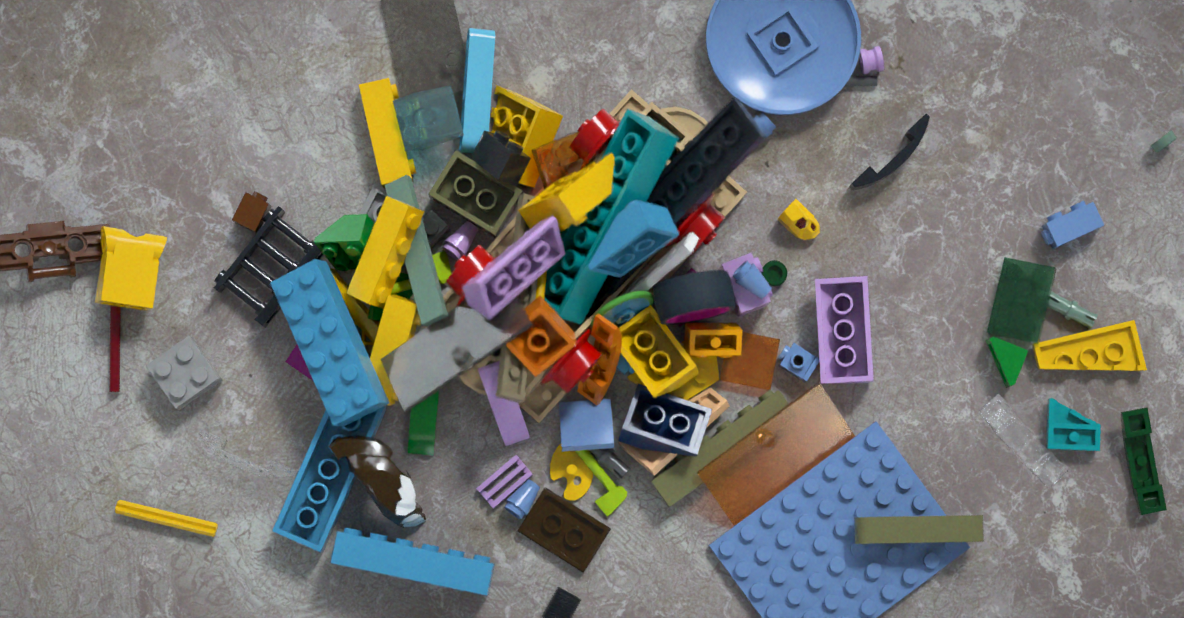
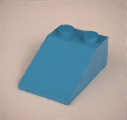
M639 200L628 203L625 209L617 214L588 265L589 270L621 278L676 238L679 233L668 209Z

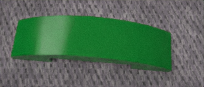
M417 351L409 426V454L434 456L444 352Z

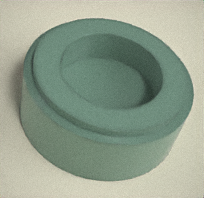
M1171 130L1153 143L1151 147L1155 152L1159 153L1174 142L1177 136Z

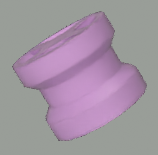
M874 46L872 50L860 49L859 63L863 75L868 74L872 70L884 71V61L880 46Z

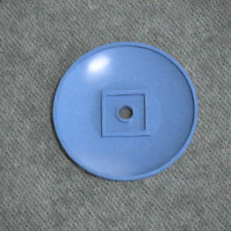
M716 0L707 22L706 48L714 74L722 86L734 98L739 99L742 104L763 113L794 115L820 107L842 90L858 62L861 48V28L856 9L851 0ZM779 34H785L789 37L790 43L786 47H780L776 44L775 37Z

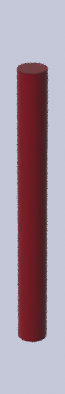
M111 305L109 392H120L121 307Z

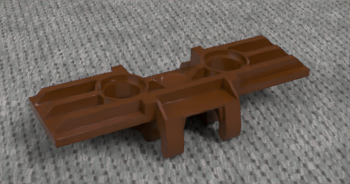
M64 221L27 224L26 231L21 233L1 234L0 272L26 269L28 282H34V279L68 275L70 278L76 277L75 264L101 261L103 254L101 227H110V225L65 227ZM71 239H79L83 244V248L80 251H72L68 247V242ZM19 244L27 245L29 255L26 257L18 256L15 252L16 246ZM58 255L59 259H66L68 264L33 269V262L38 261L41 257Z

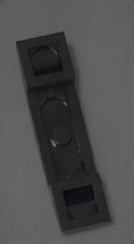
M926 113L904 134L911 142L885 167L876 173L869 166L850 184L849 188L853 191L869 187L895 172L911 156L921 142L930 116Z

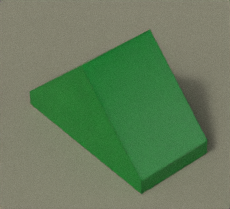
M997 337L985 340L1005 387L1008 388L1015 385L1028 350Z

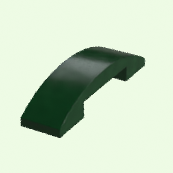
M1148 408L1121 412L1126 461L1140 515L1165 511L1167 508L1162 484H1159L1150 436L1152 429Z

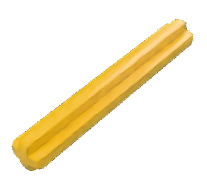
M118 500L115 507V513L211 537L216 535L218 524L124 500Z

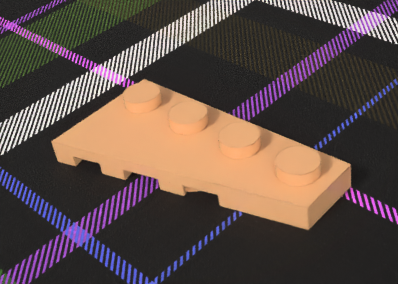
M711 387L688 400L712 409L707 427L730 407L728 401ZM619 442L625 452L654 476L677 455L643 450Z

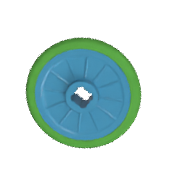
M647 291L630 292L608 302L595 315L599 313L619 328L650 305L652 306L654 298ZM595 315L591 320V327H593Z

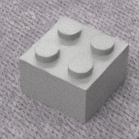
M187 336L146 365L173 406L179 410L223 380L196 340L191 336Z

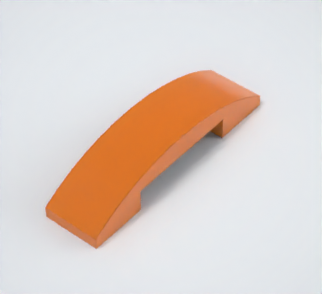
M599 313L595 315L591 336L595 338L594 347L602 355L591 368L594 371L584 383L580 381L577 392L596 406L601 403L611 384L619 362L622 346L620 329Z

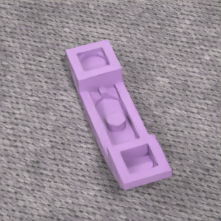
M498 361L478 368L503 441L505 446L526 440L530 438L519 404L496 397L500 363Z

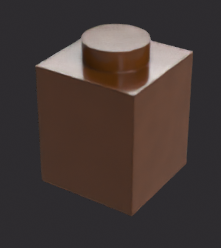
M255 191L253 195L245 192L232 221L257 233L264 223L263 218L272 206L267 203L268 198Z

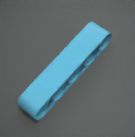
M468 29L459 151L463 153H473L484 130L489 132L495 30Z

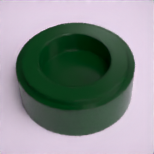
M777 260L767 262L763 266V272H761L771 287L782 285L788 274L786 266Z

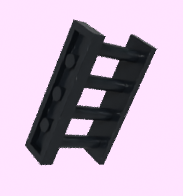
M279 206L275 210L273 208L269 210L263 218L264 225L228 270L225 271L223 269L214 280L217 284L213 287L220 293L225 288L229 289L252 307L257 315L254 320L264 328L276 316L281 306L270 284L275 279L249 260V257L257 247L288 269L287 273L314 259L320 260L323 256V253L315 245L314 240H308L281 219L285 211ZM274 226L304 249L306 255L300 262H294L265 239ZM241 267L272 290L273 297L268 303L265 301L262 303L233 280V277Z

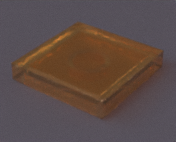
M742 332L741 355L723 358L719 381L770 390L780 339Z

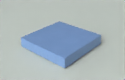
M602 399L601 403L597 406L589 400L559 402L562 452L614 448L611 399Z

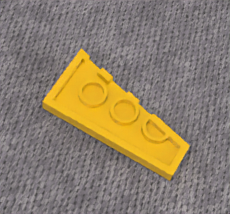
M1135 320L1032 344L1039 370L1147 371Z

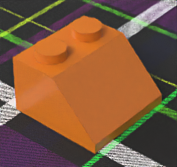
M538 296L521 310L500 337V340L535 377L576 345L575 332L541 296Z

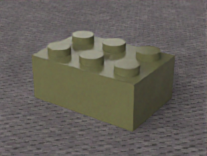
M455 150L428 195L435 202L492 237L497 238L518 204V196L523 194V191L512 184L498 181L478 163Z

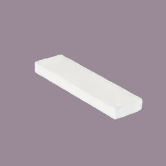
M693 232L689 233L626 288L624 294L634 291H648L693 252L699 237Z

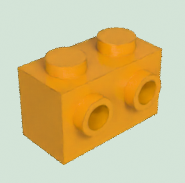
M736 322L685 323L684 349L689 356L694 358H705L707 356L731 358L733 355H741L742 329Z

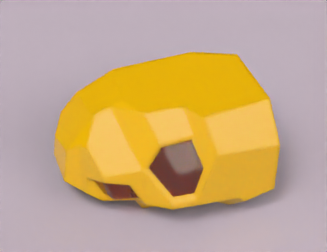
M797 199L777 219L799 239H814L820 233V226L814 215Z

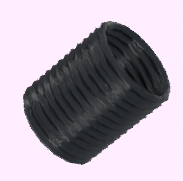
M557 587L542 617L572 618L581 599Z

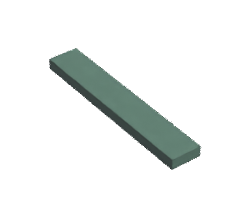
M405 175L385 185L388 197L419 209L410 176ZM421 219L420 226L411 243V248L406 255L405 264L421 325L427 327L448 317L423 220Z

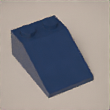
M638 384L618 441L643 450L697 457L712 409L667 393L654 398L646 386Z

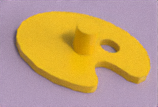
M561 444L553 453L550 463L551 479L557 480L561 477L567 479V486L564 491V498L566 500L572 501L581 498L591 485L593 472L575 451L562 452ZM576 476L581 477L579 485H575L573 482Z

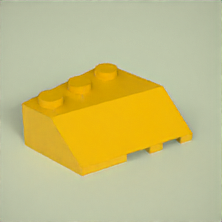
M496 85L494 94L498 95L496 108L491 110L490 117L494 118V122L490 132L501 131L510 137L509 141L517 143L524 148L522 152L531 159L519 183L535 187L557 130L560 127L563 115L528 97Z
M610 153L597 164L594 161L577 173L575 171L553 182L521 207L518 211L531 229L538 222L552 216L556 218L560 231L565 230L572 224L576 226L586 220V213L612 193L614 155Z

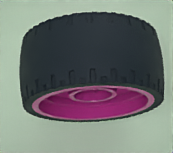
M725 270L686 274L670 278L653 286L656 311L660 323L664 325L709 319L735 309L733 286L729 274Z

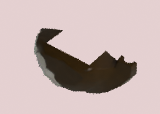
M351 435L337 438L328 446L338 460L346 456L349 471L358 478L384 517L402 528L414 527L426 521V516L422 513V507L415 502L416 494L411 476L408 472V476L401 472L390 459L393 451L387 444L372 437Z

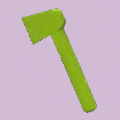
M443 251L432 254L439 283L445 284L451 275L448 256ZM410 279L395 283L391 295L412 289Z
M588 450L575 451L607 489L608 492L594 502L608 517L626 499L627 491L623 486H617Z

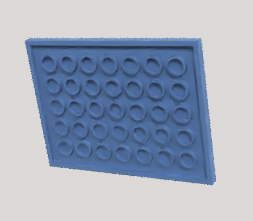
M876 421L709 544L714 554L762 618H877L970 548L967 542L855 544L854 517L947 516Z

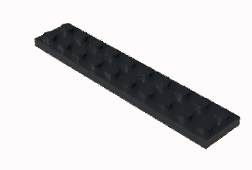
M733 97L662 170L646 203L667 208L676 229L767 138L739 99ZM647 259L621 278L607 275L586 317H591L606 299L613 295Z

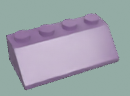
M552 216L538 222L493 262H490L486 268L470 279L463 286L467 304L488 319H491L563 257L565 251L556 218Z
M867 276L815 279L821 384L874 382Z

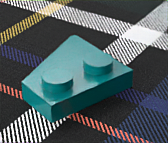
M1049 398L1047 404L1046 449L1100 451L1101 425L1082 416L1079 412L1062 405L1057 400Z

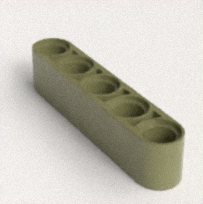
M983 515L854 517L855 544L984 542Z

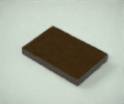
M545 487L517 531L584 573L611 528Z

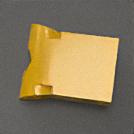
M102 226L101 247L103 254L95 303L143 311L153 309L159 258L164 250L167 237L148 233L135 237L123 229Z

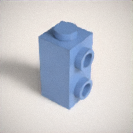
M1082 201L1070 207L1072 212L1062 215L1060 211L1047 217L1048 222L1042 226L1043 231H1041L1045 243L1051 245L1052 249H1055L1104 226L1094 202L1086 205L1085 201Z

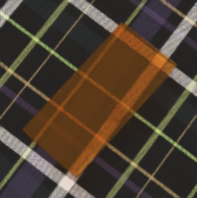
M818 382L700 469L697 474L735 526L853 439L855 435L822 385Z

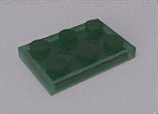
M1004 257L987 333L1039 344L1057 269L1052 266Z

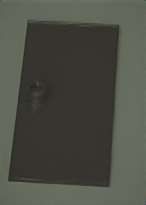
M380 0L411 144L459 135L466 53L454 0Z
M518 295L491 319L470 307L467 301L451 310L448 313V317L431 324L380 360L400 405L406 413L532 327L533 324Z

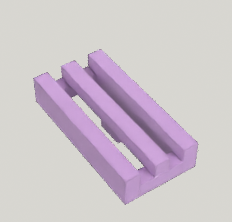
M515 455L476 489L492 508H495L533 474L519 457ZM515 462L519 465L488 493L484 490ZM523 470L525 472L524 476L497 499L493 500L491 498L492 495L520 471Z

